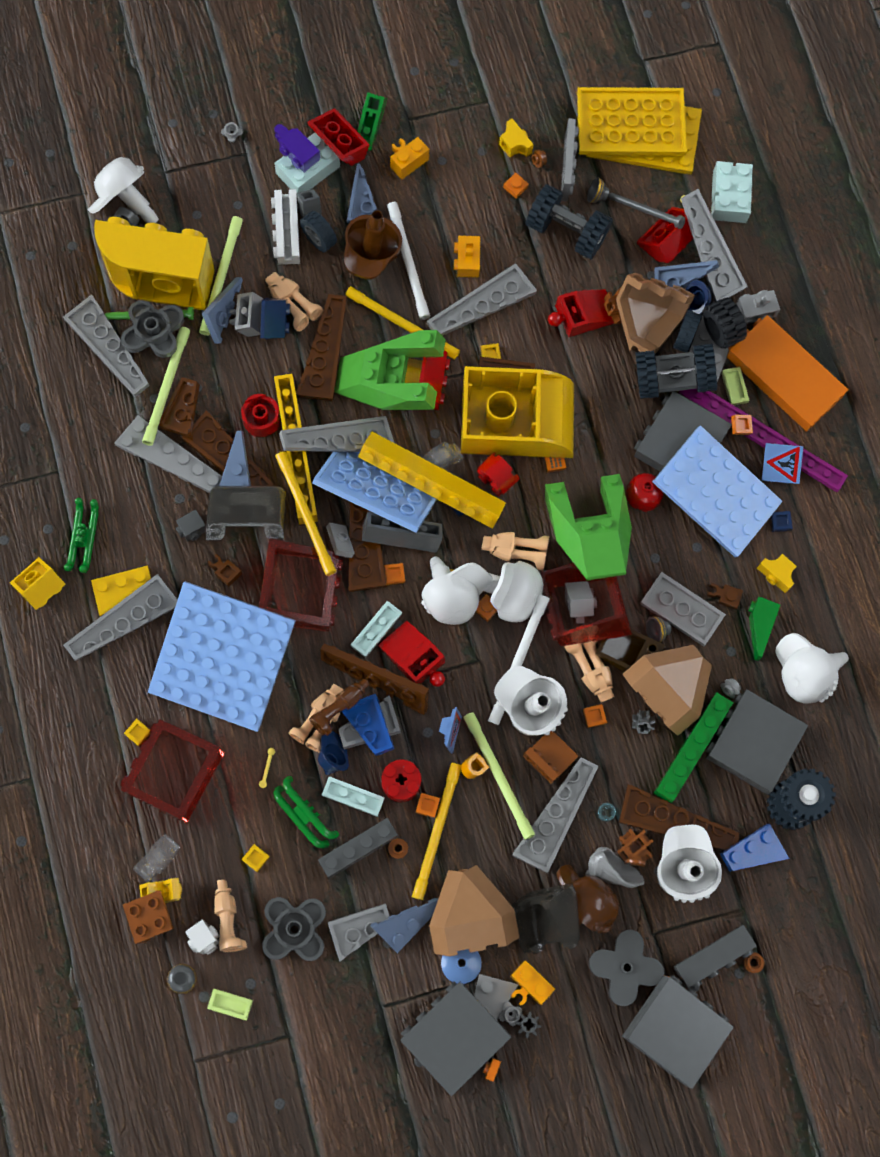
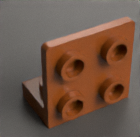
M550 731L549 735H544L532 748L530 747L523 757L552 784L577 759L578 755L554 731Z
M161 891L153 892L123 904L135 944L148 942L150 938L173 929Z

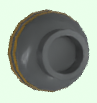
M596 177L591 183L587 194V201L589 203L604 202L607 199L609 188L606 187L602 179Z
M659 617L648 618L646 622L648 637L661 643L671 633L670 623Z
M178 964L169 971L167 980L172 991L178 994H185L194 988L197 977L191 966Z

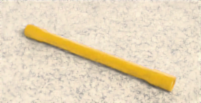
M352 286L348 288L345 296L366 306L406 331L413 333L423 330L368 298ZM445 342L444 350L447 352V356L455 360L460 350Z
M285 451L275 455L280 469L284 473L319 556L326 576L336 573L335 566L308 508L287 453Z
M451 763L440 806L420 874L412 894V898L423 901L429 875L447 813L461 773V765Z

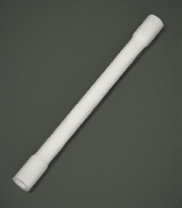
M391 202L387 207L392 222L396 224L403 238L401 252L415 297L420 320H426L430 318V313L405 234L397 202Z
M539 594L510 668L522 666L550 598ZM498 701L494 705L488 719L489 722L497 725L500 724L505 711Z

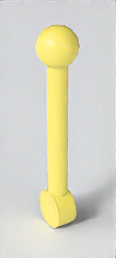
M274 748L268 749L269 755L263 779L259 782L261 788L267 787L266 779L272 755L275 754Z

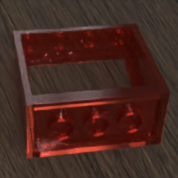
M269 539L259 607L296 620L294 627L330 631V626H334L335 615L332 614L333 607H337L338 596H335V589H339L340 577H337L338 570H342L343 559L335 555L334 551L327 550L335 566L336 573L328 576L322 618L271 608L279 554L319 559L315 547Z
M574 563L540 573L543 579V592H545L546 597L550 598L546 608H549V613H547L548 621L553 625L551 634L553 640H557L560 646L619 638L632 634L617 576L587 580ZM606 580L615 615L565 631L555 587L565 586V583Z
M159 719L158 723H154L151 727V736L148 741L145 740L141 745V754L133 760L130 766L132 769L128 776L125 775L120 785L122 786L121 791L187 825L224 753L220 747ZM163 730L209 751L179 809L132 786Z

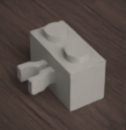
M762 290L754 295H742L736 303L743 314L746 324L756 322L759 318L763 319L767 315L770 318H775L780 311L774 290Z
M254 292L238 294L237 307L230 310V314L236 317L229 320V323L233 326L235 325V330L247 337L260 335L262 297Z
M588 581L565 583V602L570 617H575L577 624L584 623V616H594V608H597V599L594 597L593 588L589 587Z

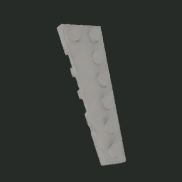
M699 189L682 197V205L701 262L716 260L719 262V268L706 275L714 302L725 297L729 298L747 288L748 286Z
M515 263L429 319L427 325L431 330H438L443 336L531 297L537 293V290Z
M92 295L63 316L69 326L134 397L149 387L148 381L134 362L130 353L124 349L121 339Z
M139 415L115 441L117 447L162 468L166 472L178 476V478L186 482H190L192 485L214 496L217 495L222 476L161 431H157L152 446L142 443L149 423Z
M386 416L281 430L279 433L284 451L360 452L371 431L394 443Z
M157 574L63 646L73 659L77 661L172 611L176 607L177 598Z
M582 757L579 759L533 824L532 829L536 835L527 840L523 838L513 852V857L545 873L549 872L598 769V765Z

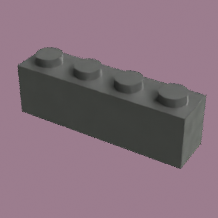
M367 512L362 529V541L437 553L442 541V524L424 521L417 533L373 512Z
M388 818L321 857L318 861L328 879L398 838V835Z
M741 925L672 968L684 988L691 987L693 990L703 984L701 982L702 979L707 976L711 979L718 975L720 968L725 966L728 969L736 964L735 959L742 956L744 959L754 953L752 949L756 947V944L745 926Z

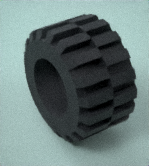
M725 297L704 308L703 318L706 329L711 339L721 349H726L746 339L747 328L745 319L739 307L730 298Z

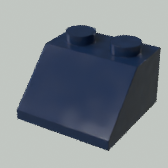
M264 298L262 300L260 338H285L286 333H289L290 322H287V315H290L291 305L287 303V299Z

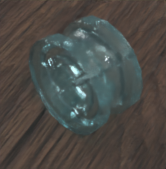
M604 803L598 808L597 815L600 820L608 822L615 817L616 809L612 804ZM602 808H610L612 811L610 812L611 817L603 816L602 812L604 810Z

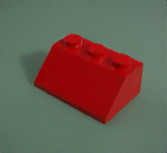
M335 108L308 121L307 124L343 162L352 166L365 159L370 144Z
M671 207L666 213L676 217L679 215L685 217V223L681 229L675 228L673 223L659 219L636 241L643 250L659 262L669 263L674 260L675 256L685 249L687 244L693 239L684 209Z
M445 350L443 357H423L419 383H429L437 391L434 410H439V405L444 403L445 393H442V387H446L448 377L444 376L445 370H449L450 359H447V352Z

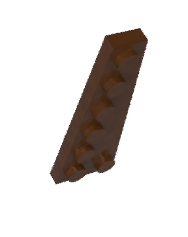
M328 295L296 397L333 401L347 296Z
M205 411L193 424L191 438L182 436V440L224 472L234 440L222 429L221 425L212 415ZM247 456L252 495L269 508L281 493Z
M350 502L349 538L355 554L352 558H349V592L387 587L380 544L362 541L363 524L367 512L371 511Z
M324 643L321 647L322 661L357 680L366 679L370 683V687L383 689L387 692L386 695H390L392 699L394 696L404 701L403 705L422 715H425L427 712L429 689L424 685L412 682L404 676H398L386 668L375 666L370 661L359 659L351 653L343 652L335 646Z
M627 785L618 823L665 835L671 827L698 825L703 827L708 833L712 848L723 851L738 842L740 833L718 823L711 822L700 815L693 814L682 807L675 806L664 799L657 798L637 787Z

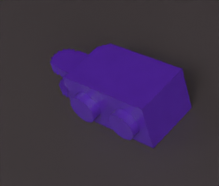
M282 124L275 126V138L279 142L280 152L283 156H288L297 169L300 168L305 173L320 160V150L298 129L292 128L289 131Z

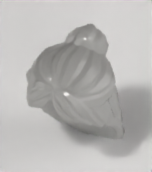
M599 847L589 859V870L586 871L585 876H598L606 883L629 888L644 885V878L640 875V872L635 867L624 864L615 852L608 847Z

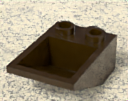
M612 620L596 651V655L620 671L625 672L642 656L664 651L665 645Z

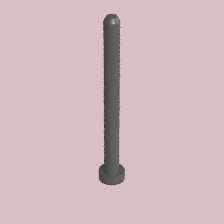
M609 193L608 195L610 200L673 223L675 228L681 229L684 226V216L679 215L676 217L615 193Z

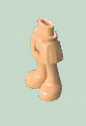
M277 272L272 273L265 279V282L269 285L268 288L272 297L287 299V303L291 305L290 313L294 317L293 327L296 331L304 330L309 324V318L315 321L322 315L323 308L318 304L311 303L299 292L300 287L294 281L284 276H279ZM295 299L299 303V305L305 310L306 314L303 311H301L291 300Z
M515 532L493 534L492 537L484 535L482 550L490 551V554L493 553L494 556L508 562L511 559L532 561L538 570L544 571L549 536H542L538 539L515 537ZM515 546L533 548V549H537V550H539V551L519 550V549H515Z
M595 632L582 638L581 641H573L564 647L579 663L584 674L581 678L583 683L594 693V696H598L602 703L615 696L611 690L613 688L611 670L596 655V643L599 640V635ZM582 645H583V647L585 648V650L587 651V653H588V655H589V657H590V659H591V661H592V663H593V665H594V668H595L594 670L591 669V667H590V665H589V663H588V661H587V659H586V657H585V654H584V652H583Z
M333 684L330 690H326L311 704L312 711L307 720L300 728H292L289 735L299 743H305L309 749L320 753L322 749V735L317 730L306 741L313 728L309 718L333 704L337 700L335 696L344 689ZM340 712L330 720V724L332 721L336 722L338 720Z
M218 880L214 904L215 914L220 917L219 949L223 952L247 949L246 941L235 937L234 914L237 913L234 896L230 895L232 890L228 888L226 880Z

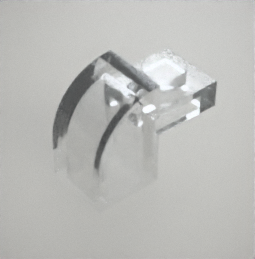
M444 442L431 449L422 458L445 469L448 465L461 462L464 456L455 443L448 444Z
M165 833L152 845L149 853L134 866L133 870L145 881L149 882L170 864L180 846Z

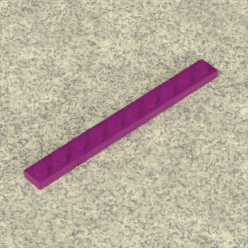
M697 389L680 390L678 393L731 424V416L735 414L748 415L711 391L698 392ZM753 417V433L744 435L765 448L766 443L799 446ZM803 448L801 471L833 491L838 492L848 475Z

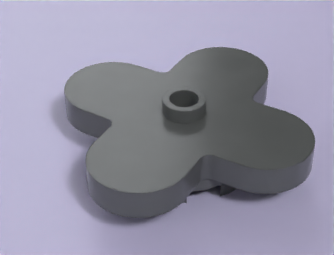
M140 300L134 302L128 311L133 326L126 329L121 336L124 349L131 353H137L150 347L159 357L166 358L172 356L177 350V341L172 332L179 329L184 323V314L181 308L176 305H168L157 310L147 301Z
M276 897L271 899L265 906V916L274 929L264 938L262 947L265 955L270 959L280 960L294 950L306 961H315L320 958L324 951V943L315 932V929L324 921L326 916V909L323 903L317 899H307L297 908H294L284 898ZM292 926L298 927L297 933L291 932Z
M625 930L618 935L614 951L598 950L589 959L590 971L597 977L609 979V997L618 1006L632 1004L637 997L639 985L655 986L664 976V968L657 959L643 956V938L634 930ZM629 964L630 971L626 972L623 966Z

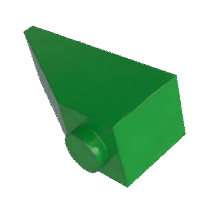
M367 92L357 132L370 144L368 150L371 151L388 98Z
M762 597L752 601L748 609L751 612L749 623L754 660L759 661L763 656L780 608V604Z

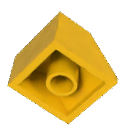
M40 557L10 582L35 610L43 607L48 599L58 594L65 585L54 570Z

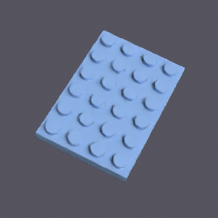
M702 426L696 428L652 481L734 557H738L782 503L778 496Z
M333 452L315 476L313 480L314 485L417 533L437 501L436 498L358 457L360 452Z

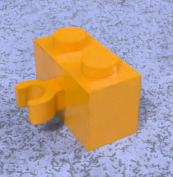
M419 137L406 146L405 141L401 138L399 139L401 147H396L394 143L392 144V150L395 154L390 157V168L401 180L429 160L430 149Z
M458 236V242H454V253H458L457 259H454V270H457V277L479 278L480 236Z
M526 960L510 975L521 987L520 990H515L511 994L512 998L516 994L522 995V1001L519 1003L520 1006L526 1002L528 994L539 1005H542L555 990Z

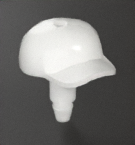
M119 157L108 163L96 176L94 186L99 198L87 209L90 213L98 212L118 195L145 222L156 223L159 220L154 210L148 206L150 203L132 185L144 173L143 166H136L130 159Z
M432 557L430 559L433 579L425 585L422 591V605H424L429 614H432L441 623L451 625L463 624L473 617L479 605V595L493 581V577L476 563L464 564L451 572L449 567L439 557Z
M522 561L504 563L501 576L491 574L493 581L484 592L492 594L491 603L498 611L500 619L507 622H523L531 617L539 594H543V579L539 571L528 563Z
M796 633L783 637L775 650L776 656L783 666L782 680L787 693L797 702L803 704L816 703L818 701L822 703L829 696H832L838 684V670L849 660L847 653L828 654L824 649L812 645L806 638Z
M523 666L510 668L495 686L494 694L497 701L509 714L513 726L527 736L549 735L550 731H555L556 726L561 725V719L565 717L564 712L568 711L566 693L560 683L553 678L541 676Z
M698 825L671 827L664 836L662 858L657 867V878L660 886L666 893L673 896L675 901L681 899L683 903H686L687 900L693 903L697 899L699 901L702 900L703 897L709 898L710 894L717 889L721 882L722 869L721 863L714 854L708 833L703 827Z

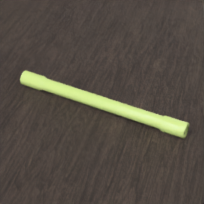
M238 216L232 217L228 231L229 234L208 306L221 294L236 239L243 219ZM203 318L199 332L208 336L210 332Z
M180 327L176 338L177 350L171 356L149 425L142 440V443L152 446L154 443L158 425L190 334V329L187 327Z
M474 712L465 715L463 718L496 779L524 839L532 838L536 834L525 817L497 762Z

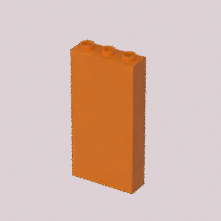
M768 315L763 319L759 318L753 324L754 328L751 331L747 330L745 340L728 348L727 358L736 367H740L741 371L807 432L844 397L849 389Z

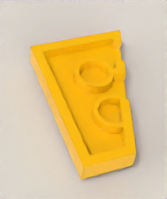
M148 565L91 580L100 617L151 579Z

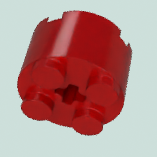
M254 394L246 399L241 409V416L245 429L253 437L269 436L278 430L280 413L278 405L273 398L265 394Z
M495 452L476 471L479 474L478 478L484 484L489 483L492 487V492L497 497L504 495L520 480L517 474L514 476L511 473L513 468L501 456H496Z
M407 760L391 762L382 773L381 784L383 792L395 802L403 803L412 800L421 787L419 769L413 762ZM399 777H402L403 780H407L404 781V785H400L399 782H396L398 781Z

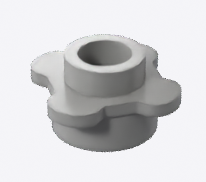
M230 122L221 130V134L226 136L229 142H234L238 136L243 134L241 128H238L237 124Z
M726 679L725 683L720 685L723 692L732 699L740 693V685L734 679Z
M505 1002L503 1005L504 1009L499 1014V1019L502 1022L507 1021L511 1026H515V1023L520 1019L522 1009L519 1006H513L510 1002Z

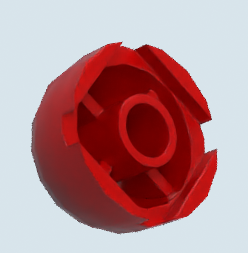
M641 473L630 480L627 485L626 498L634 509L637 508L647 512L659 506L664 492L652 482L656 478L655 475Z

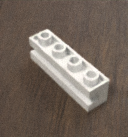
M296 189L289 190V194H282V190H274L275 197H271L272 208H275V214H272V224L276 225V230H273V241L277 242V247H273L274 258H277L278 265L300 264Z

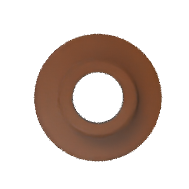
M539 149L535 150L532 155V162L537 168H541L547 163L545 151Z
M399 838L392 840L388 846L389 854L395 859L405 857L408 852L407 843ZM396 845H400L402 847V850L400 852H396L394 850V847Z
M754 952L744 958V967L751 973H758L764 967V959L760 954ZM752 959H755L757 962L755 967L750 964Z

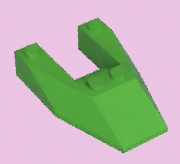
M419 330L341 357L334 392L381 410H434L437 391L429 383H404L408 358L443 357L446 339L438 330Z
M620 474L601 476L600 493L607 514L574 519L564 482L545 484V502L556 541L587 580L626 575L632 526Z

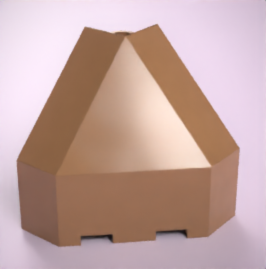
M628 274L619 291L616 302L629 350L638 349L639 352L654 350L656 354L684 319L695 295L677 285L669 287L664 281L651 278L646 280L642 278L641 274Z
M694 645L646 654L626 670L623 676L630 686L644 698L646 704L664 720L665 725L676 735H680L701 715L712 664L701 655Z
M477 865L470 869L459 871L448 870L429 924L435 954L450 957L458 955L457 951L469 949L471 953L486 950L487 945L497 943L498 947H503L519 938L514 908Z

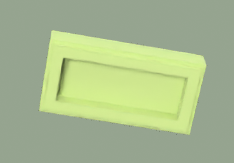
M736 367L722 370L721 373L729 403L732 405L748 403L749 397L741 368Z
M213 989L207 1009L247 1021L253 1000Z

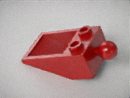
M606 289L573 291L560 295L555 304L557 312H552L548 316V323L553 327H557L562 323L568 338L614 324L612 316H608L604 306V297L607 295Z
M407 620L378 645L410 681L422 684L430 677L429 680L433 686L439 687L444 684V674L436 670L445 663V656ZM430 659H434L431 664L428 663Z

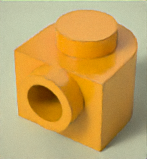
M476 752L462 763L461 771L466 778L474 779L483 774L489 766L486 764L485 759Z

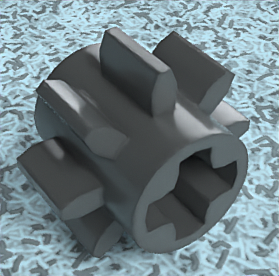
M639 710L637 715H632V728H636L638 734H648L651 729L655 730L656 717L651 716L649 710Z
M531 1012L528 1013V1017L520 1014L521 1022L515 1023L520 1025L521 1028L518 1030V1033L525 1032L526 1038L529 1037L531 1032L536 1036L535 1029L541 1028V1025H537L536 1022L539 1017L532 1018ZM528 1019L534 1025L533 1028H529V1031L523 1026V1022H527Z

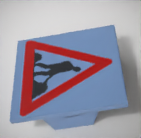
M766 443L762 481L799 484L803 446Z
M457 707L452 710L451 717L442 718L439 732L445 735L444 744L451 754H453L462 718Z

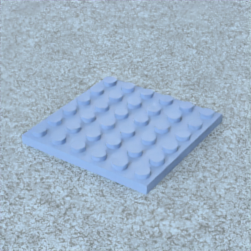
M185 581L176 603L148 693L258 732L296 620Z

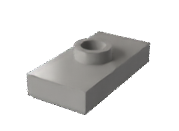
M329 523L326 528L335 555L352 558L355 553L346 526Z

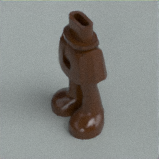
M362 679L359 683L355 682L335 696L337 700L333 704L309 718L311 724L321 735L328 736L332 732L330 720L342 710H350L362 698V695L366 693L365 689L370 683L366 679Z

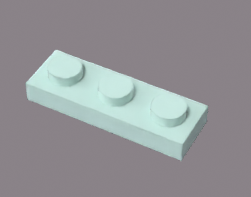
M386 601L351 643V647L366 658L399 619L402 612Z
M330 776L322 793V796L376 817H378L385 797Z

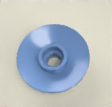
M469 949L457 951L458 955L455 956L443 955L441 959L442 971L452 982L455 981L458 984L461 981L463 984L473 981L480 973L482 961L478 951L470 953ZM458 960H465V966L460 967L458 965Z

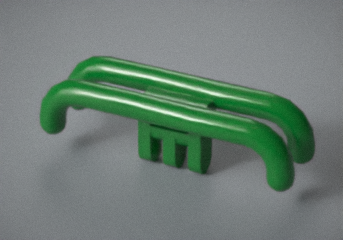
M78 497L75 499L76 512L67 564L64 565V570L72 571L75 564L77 547H84L83 563L79 567V571L87 573L91 562L99 504L95 499L90 501L91 515L89 527L87 528L82 523L83 500Z
M287 776L283 780V786L279 785L274 789L273 795L275 800L315 847L320 849L329 847L330 842L328 840H319L308 828L307 824L311 822L328 839L338 838L339 832L337 830L330 831L318 819L320 814L318 812L313 813L315 809L313 806L308 807L309 801H303L292 788L293 777ZM284 790L297 805L294 809L283 798L281 793Z

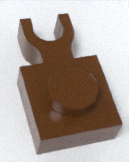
M216 554L215 558L218 562L213 564L208 561L207 563L212 569L216 570L214 572L215 575L230 587L242 575V571L229 560L223 563L220 556Z
M710 584L709 587L714 588L716 592L711 593L708 591L706 596L711 598L718 597L720 598L719 604L733 609L738 608L743 590L726 584L721 589L717 584Z

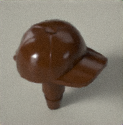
M378 210L374 211L371 215L365 214L351 220L345 231L344 265L348 272L369 280L381 275L387 265L396 259L401 251L403 238L396 224L384 218Z
M571 865L561 866L557 871V878L565 890L571 906L556 918V923L552 924L546 932V938L550 942H554L565 934L569 935L582 923L594 932H609L618 916L620 907L614 891L598 876L593 875L580 878Z

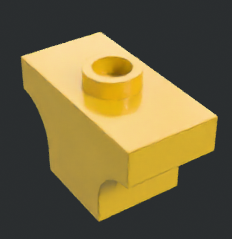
M513 118L506 122V132L500 136L499 145L509 158L515 154L529 156L532 154L534 144L528 138L524 129L521 130Z
M782 554L776 560L765 558L757 569L766 576L770 584L776 585L786 593L794 584L791 574L797 566Z

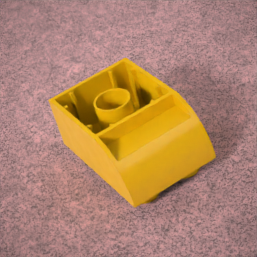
M109 217L107 222L95 220L94 232L97 245L108 275L120 292L137 300L206 310L215 270L208 238H205L201 232L194 229H183L181 234L168 232L164 226L157 223H146L144 228L131 226L127 220L120 217Z
M465 366L462 397L461 454L491 455L495 452L496 455L573 458V381L562 374L540 369Z

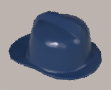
M700 280L691 281L685 288V290L695 295L688 310L701 314L704 308L711 303L710 288Z
M333 731L328 736L322 735V749L318 755V762L324 769L325 775H330L339 770H347L349 767L347 749L343 748L340 735Z

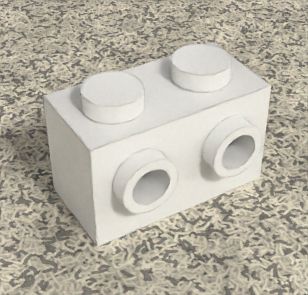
M201 920L185 931L190 939L187 943L193 952L209 955L218 948L216 946L219 944L217 938L220 935L214 926H209L204 920Z

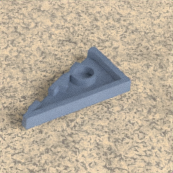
M360 164L356 166L347 216L348 224L358 216L371 215L377 210L365 178V173Z
M716 260L656 267L655 279L664 281L669 287L677 285L685 288L691 281L698 280L719 268V262Z
M236 277L202 313L214 343L220 344L223 340L220 335L222 329L228 326L231 316L230 310L234 309L235 306L233 298L236 292H240L243 281L242 277Z
M241 430L236 431L215 498L216 502L253 497L244 434Z
M439 898L431 899L422 906H414L404 910L398 915L389 916V919L378 924L376 922L372 923L370 926L398 953L433 916Z

